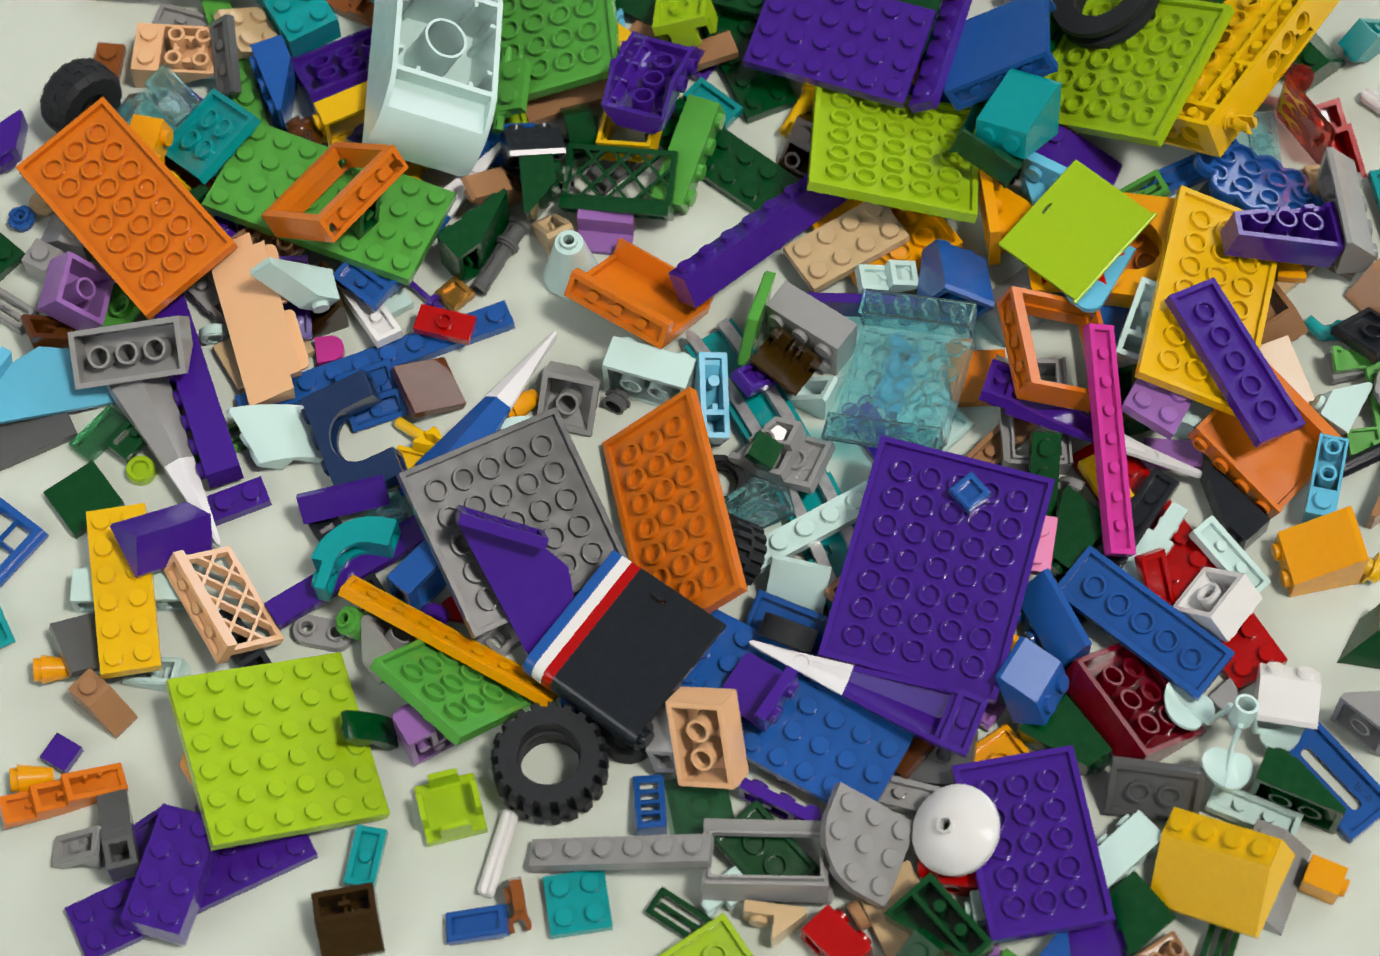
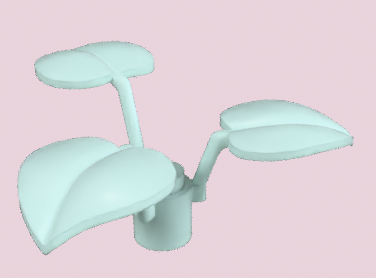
M1168 682L1165 688L1164 706L1171 721L1183 729L1190 731L1198 730L1202 722L1210 725L1229 712L1228 719L1230 725L1236 729L1229 750L1222 747H1212L1204 753L1201 760L1202 769L1206 776L1218 787L1228 791L1243 788L1253 774V765L1250 758L1245 754L1234 753L1243 729L1250 727L1252 724V733L1259 734V741L1264 747H1279L1287 751L1294 749L1306 729L1257 721L1259 703L1253 696L1248 694L1238 695L1233 704L1228 702L1224 709L1214 715L1215 707L1213 701L1207 695L1203 694L1197 702L1171 682Z

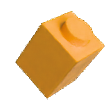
M1313 854L1308 862L1298 891L1333 905L1338 896L1343 898L1350 883V880L1345 878L1348 868Z

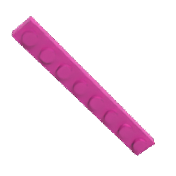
M1088 323L1083 326L1104 556L1131 557L1136 555L1114 325Z

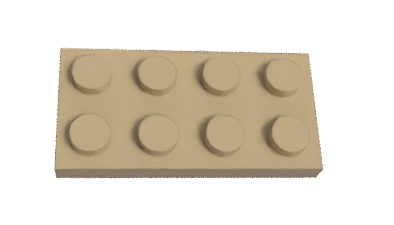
M864 202L784 246L783 253L811 292L818 293L854 273V269L858 264H870L909 242L910 236L888 206Z

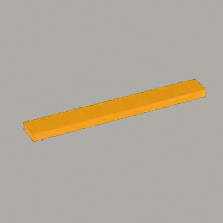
M352 574L341 586L338 593L340 597L533 702L539 703L543 707H548V702H555L558 698V695L523 672V666Z

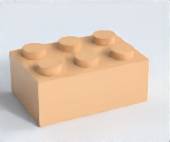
M680 686L665 702L678 786L735 789L749 773L737 690Z

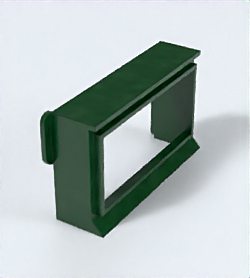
M987 99L972 106L947 153L958 152L959 156L998 182H1003V188H1006L1021 168L1024 159L1010 156L999 148H993L973 134L976 129V119L989 101Z

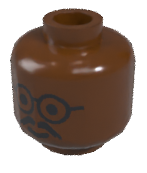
M297 115L285 123L287 128L285 132L323 145L321 142L324 136L321 130H317L313 118L304 117L301 119Z

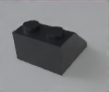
M550 123L535 124L534 128H523L521 124L509 125L500 134L502 167L504 169L520 168L519 156L553 153L556 161L560 160L561 162L566 154V147L559 126L551 127Z

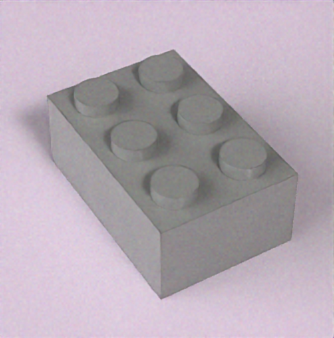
M785 280L766 304L765 333L770 337V334L776 327L780 330L782 328L785 329L786 332L794 337L789 343L790 346L796 339L799 340L794 347L795 350L798 351L804 344L806 346L801 352L802 355L807 348L816 355H819L818 359L822 363L818 369L821 371L830 372L837 376L855 353L857 324Z

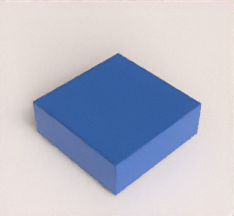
M972 471L952 486L948 492L967 514H970L991 497L989 489Z

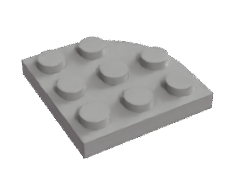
M835 783L820 825L821 849L825 850L830 864L828 869L837 882L847 891L879 909L885 908L912 839L913 822L844 783Z

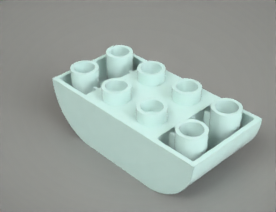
M503 0L374 1L362 143L394 145L405 161L460 177L470 174L486 143L496 107Z

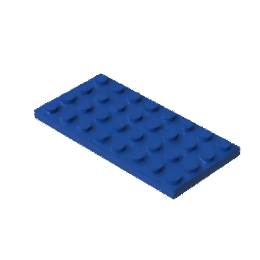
M717 609L710 614L726 624L727 627L680 686L722 688L743 655L748 652L782 672L787 667L785 664L752 647L749 644L751 640L793 651L796 650L759 635L758 630ZM799 672L798 683L800 687L791 700L788 699L782 707L783 713L775 724L771 723L766 732L741 718L747 761L826 804L835 783L842 782L879 802L916 737Z

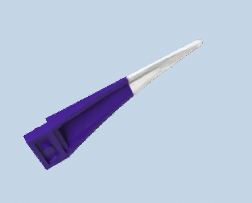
M996 359L992 360L979 400L985 401L989 405L1006 409L1005 414L1094 443L1090 414L1081 410L1016 399L1009 364ZM1125 435L1127 455L1201 478L1203 473L1201 470Z
M754 640L749 641V644L755 649L786 666L789 665L806 677L930 745L964 758L968 754L989 702V699L961 688L846 664Z

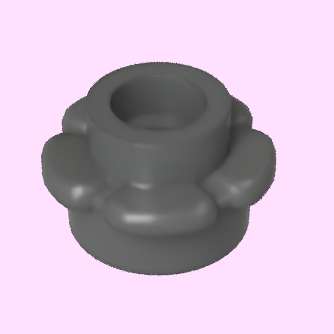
M609 389L605 392L606 397L603 405L610 412L621 415L627 408H630L629 396L622 389Z

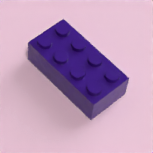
M162 804L120 917L126 930L186 946L220 849H210L201 813Z

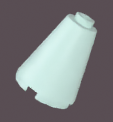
M565 230L557 235L544 269V280L549 291L567 301H572L564 296L571 271L579 268L584 272H588L598 265L597 260L578 232Z

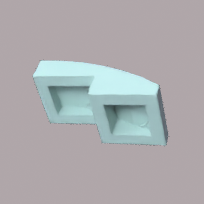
M888 260L885 265L858 264L854 269L858 294H889L918 288L919 279L915 261Z

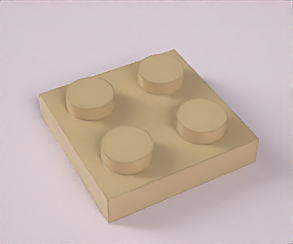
M263 7L220 9L213 16L215 20L225 14L234 16L238 59L253 56L250 45L278 36Z

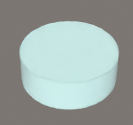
M209 324L199 329L200 341L207 345H215L229 338L228 329L225 324Z

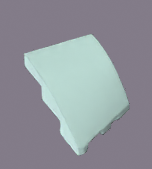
M259 404L231 407L226 411L228 418L233 417L241 431L239 437L249 449L256 466L283 470L293 460L318 464L323 460L321 451H318L312 442L311 435L314 434L312 427L306 423L302 416L301 410L304 409L303 405Z

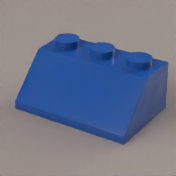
M1049 568L1043 570L1028 582L1017 623H1022L1026 630L1024 633L1026 638L1061 661L1064 671H1066L1075 659L1090 653L1092 643Z

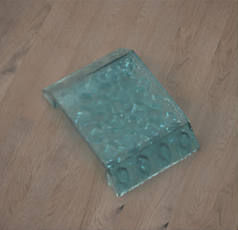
M865 288L858 311L862 323L836 413L828 412L821 439L877 448L881 435L942 450L948 442L975 345L977 303Z

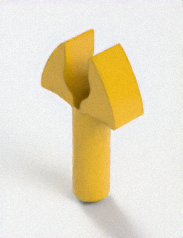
M398 417L395 420L394 426L414 438L412 449L415 451L427 453L434 444L442 439L441 433L435 426L427 431H423L402 417Z

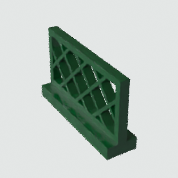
M568 143L564 172L565 183H563L562 196H559L558 208L569 213H578V209L634 214V218L673 221L675 211L673 209L679 152ZM575 150L586 151L591 157L581 168H578L573 162ZM590 151L598 153L594 156ZM606 153H613L619 161L606 171L598 159ZM618 154H626V155L621 158ZM633 155H640L646 163L633 173L625 162ZM646 156H654L650 160L646 158ZM661 157L671 158L670 168L660 175L652 164ZM596 163L603 174L590 183L583 172ZM623 165L631 176L618 186L610 174ZM650 167L658 178L645 188L637 177ZM580 175L588 187L579 194L570 193L571 182ZM669 176L668 184H667V182H666L664 179ZM608 178L615 189L607 196H601L595 187ZM635 180L643 191L635 198H627L622 189ZM661 182L667 188L666 201L655 200L649 193ZM592 190L595 195H589L588 193ZM617 193H620L622 197H614V196H615ZM645 195H647V196L649 197V199H641V198H643Z

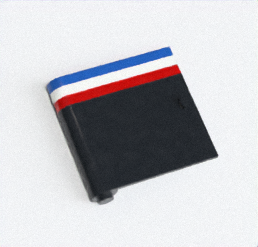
M613 550L530 652L523 664V672L579 711H582L629 746L638 750L650 745L655 735L652 720L727 626Z

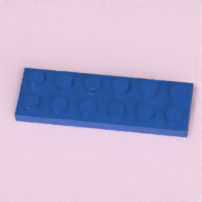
M1091 545L1088 546L1058 583L1071 608L1197 702L1235 656L1233 650Z

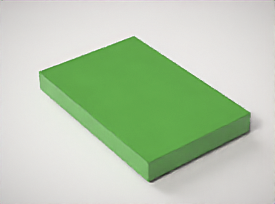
M767 270L764 272L746 320L737 362L739 365L745 366L749 364L766 318V304L770 301L776 275L774 272Z

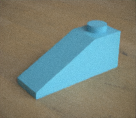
M698 352L694 389L697 390L710 445H722L730 439L727 353Z

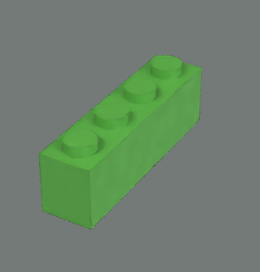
M688 94L668 148L670 151L679 152L673 209L683 214H687L689 207H693L697 198V191L695 190L698 182L703 181L705 177L707 158L714 153L716 134L718 130H722L726 120V114H724L725 112L720 103ZM664 158L659 172L660 175L670 168L671 158ZM669 176L664 179V180L667 182V184H668ZM661 182L653 188L651 196L655 200L666 201L667 188Z

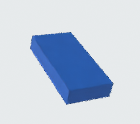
M506 904L446 913L447 944L450 946L509 937L508 906Z

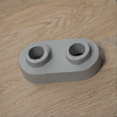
M304 615L296 620L293 625L294 637L304 647L338 653L347 650L353 641L352 638L343 634L339 637L331 636L333 632L337 631L336 620ZM309 625L313 627L312 630L309 632L303 631V628L305 626Z

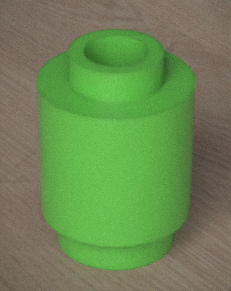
M346 606L340 610L336 617V629L339 633L361 642L360 620L364 615L370 614L354 606Z

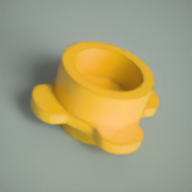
M1377 553L1373 558L1369 557V562L1360 580L1361 583L1364 584L1366 580H1369L1375 584L1380 580V553Z

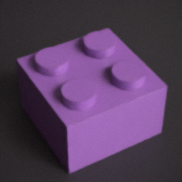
M68 251L50 260L37 310L76 330L101 327L105 320L115 281L101 267Z

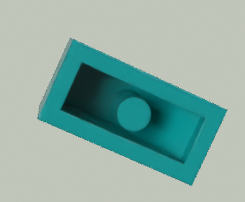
M1359 18L1338 42L1344 49L1343 54L1352 62H1368L1380 54V20Z

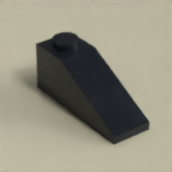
M1206 460L1202 463L1200 470L1203 473L1199 479L1213 516L1245 551L1267 531L1271 519Z

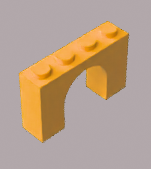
M1123 192L1151 213H1157L1156 217L1140 234L1148 237L1156 245L1159 256L1153 263L1144 268L1125 269L1122 273L1121 284L1111 291L1104 305L1130 308L1141 277L1153 281L1157 280L1175 198Z

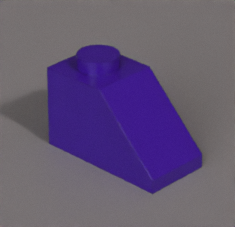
M20 109L0 122V175L12 170L17 163L22 161L29 127Z

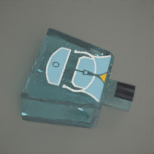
M752 477L725 497L729 513L755 523L763 529L796 514L788 487L756 477Z

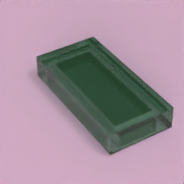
M108 404L69 443L70 449L88 463L92 460L95 461L107 449L105 442L122 426L127 418Z

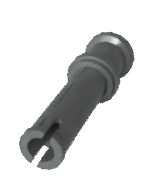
M516 216L508 218L507 227L502 235L496 237V246L470 286L476 294L486 296L506 261L511 255L518 252V245L522 238L531 231L530 226L524 220Z

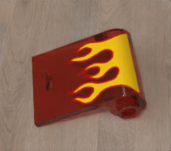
M1295 64L1289 67L1286 72L1276 107V115L1315 163L1319 165L1322 162L1326 147H1331L1336 130L1303 92L1313 84L1314 73L1312 69L1304 64Z

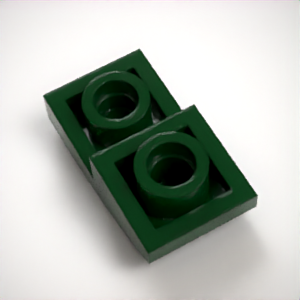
M345 710L341 712V732L345 741L359 747L373 744L387 751L399 747L392 718L365 711Z

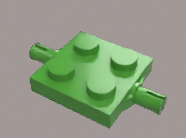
M509 46L502 47L501 61L499 62L497 101L492 133L496 135L502 133L506 118L515 114L526 113L532 64L528 59L512 61L513 48Z

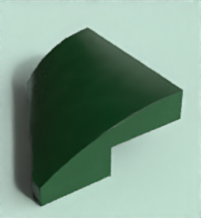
M1135 870L1109 892L1115 915L1114 924L1117 932L1122 931L1127 945L1124 949L1126 956H1133L1177 918Z

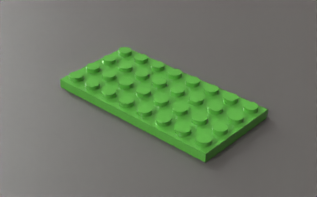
M260 123L254 133L247 137L238 147L235 154L226 161L201 205L210 214L276 237L261 214L329 147ZM343 159L338 162L340 167L345 163ZM349 167L304 213L318 214L363 168ZM402 174L380 196L379 222L360 239L348 229L334 243L276 238L410 286L456 200V193ZM330 224V231L333 232L335 229Z

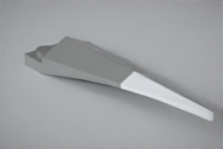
M168 376L106 385L112 399L148 445L185 500L211 514L212 541L216 547L220 548L221 541Z

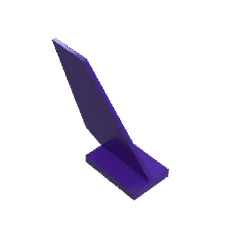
M458 505L454 515L457 524L462 530L527 655H529L575 598L569 568L546 549L549 538L544 530Z

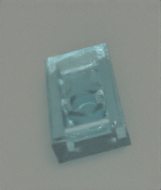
M1275 111L1254 113L1253 116L1257 118L1258 125L1257 129L1250 128L1252 135L1248 134L1249 148L1257 155L1272 156L1282 164Z

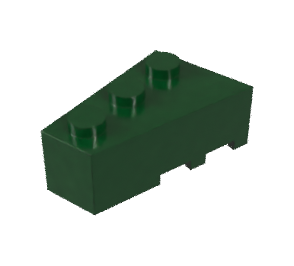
M931 872L883 913L888 923L909 935H912L917 929L925 928L948 947L944 954L946 956H989L995 950L994 942Z

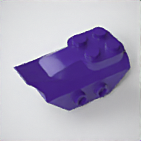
M632 31L628 39L621 43L617 57L612 58L609 64V76L601 103L606 114L616 125L648 134L662 131L675 110L677 98L680 93L686 91L690 76L696 74L698 63L705 51L694 46L687 47Z

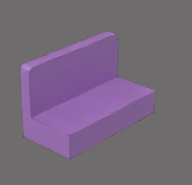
M578 209L577 232L582 236L592 254L611 256L614 254L619 238L633 244L635 233L634 214Z

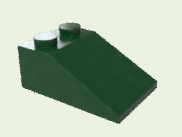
M1268 746L1249 793L1304 815L1301 822L1334 835L1345 814L1346 808L1298 758L1291 756V753L1283 748Z

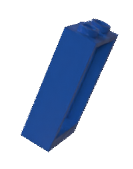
M426 539L387 576L391 595L418 610L424 604L431 603L447 587Z

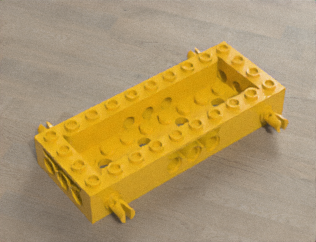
M1226 0L1223 4L1231 5L1235 13L1163 144L1221 158L1240 132L1252 135L1250 128L1257 129L1258 125L1257 118L1253 114L1340 0Z

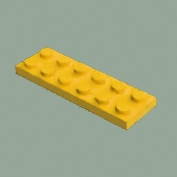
M145 503L86 512L99 666L102 679L163 670L153 573L135 578L110 527L113 523L146 514L147 507Z

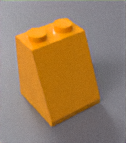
M1352 506L1279 531L1274 544H1271L1273 559L1279 561L1281 567L1279 572L1281 585L1283 588L1287 587L1290 597L1359 584L1369 562Z

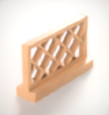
M230 546L186 555L183 550L172 553L163 571L217 664L228 662L231 655L282 643L284 637ZM225 557L230 565V569L214 563V560ZM196 563L207 568L205 574L203 575L195 571L191 564ZM210 570L226 577L224 583L208 577ZM229 579L240 583L244 589L243 592L227 586ZM204 584L220 591L218 598L208 594ZM223 594L238 599L237 607L221 600ZM243 602L253 606L257 611V615L241 609ZM218 608L233 614L232 621L222 618ZM237 617L253 623L251 630L236 624ZM256 626L268 630L271 636L264 637L255 633ZM231 632L246 637L247 641L237 644Z

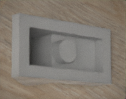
M97 825L56 836L52 866L64 869L85 864L98 870L101 869L103 855L100 834L101 826Z

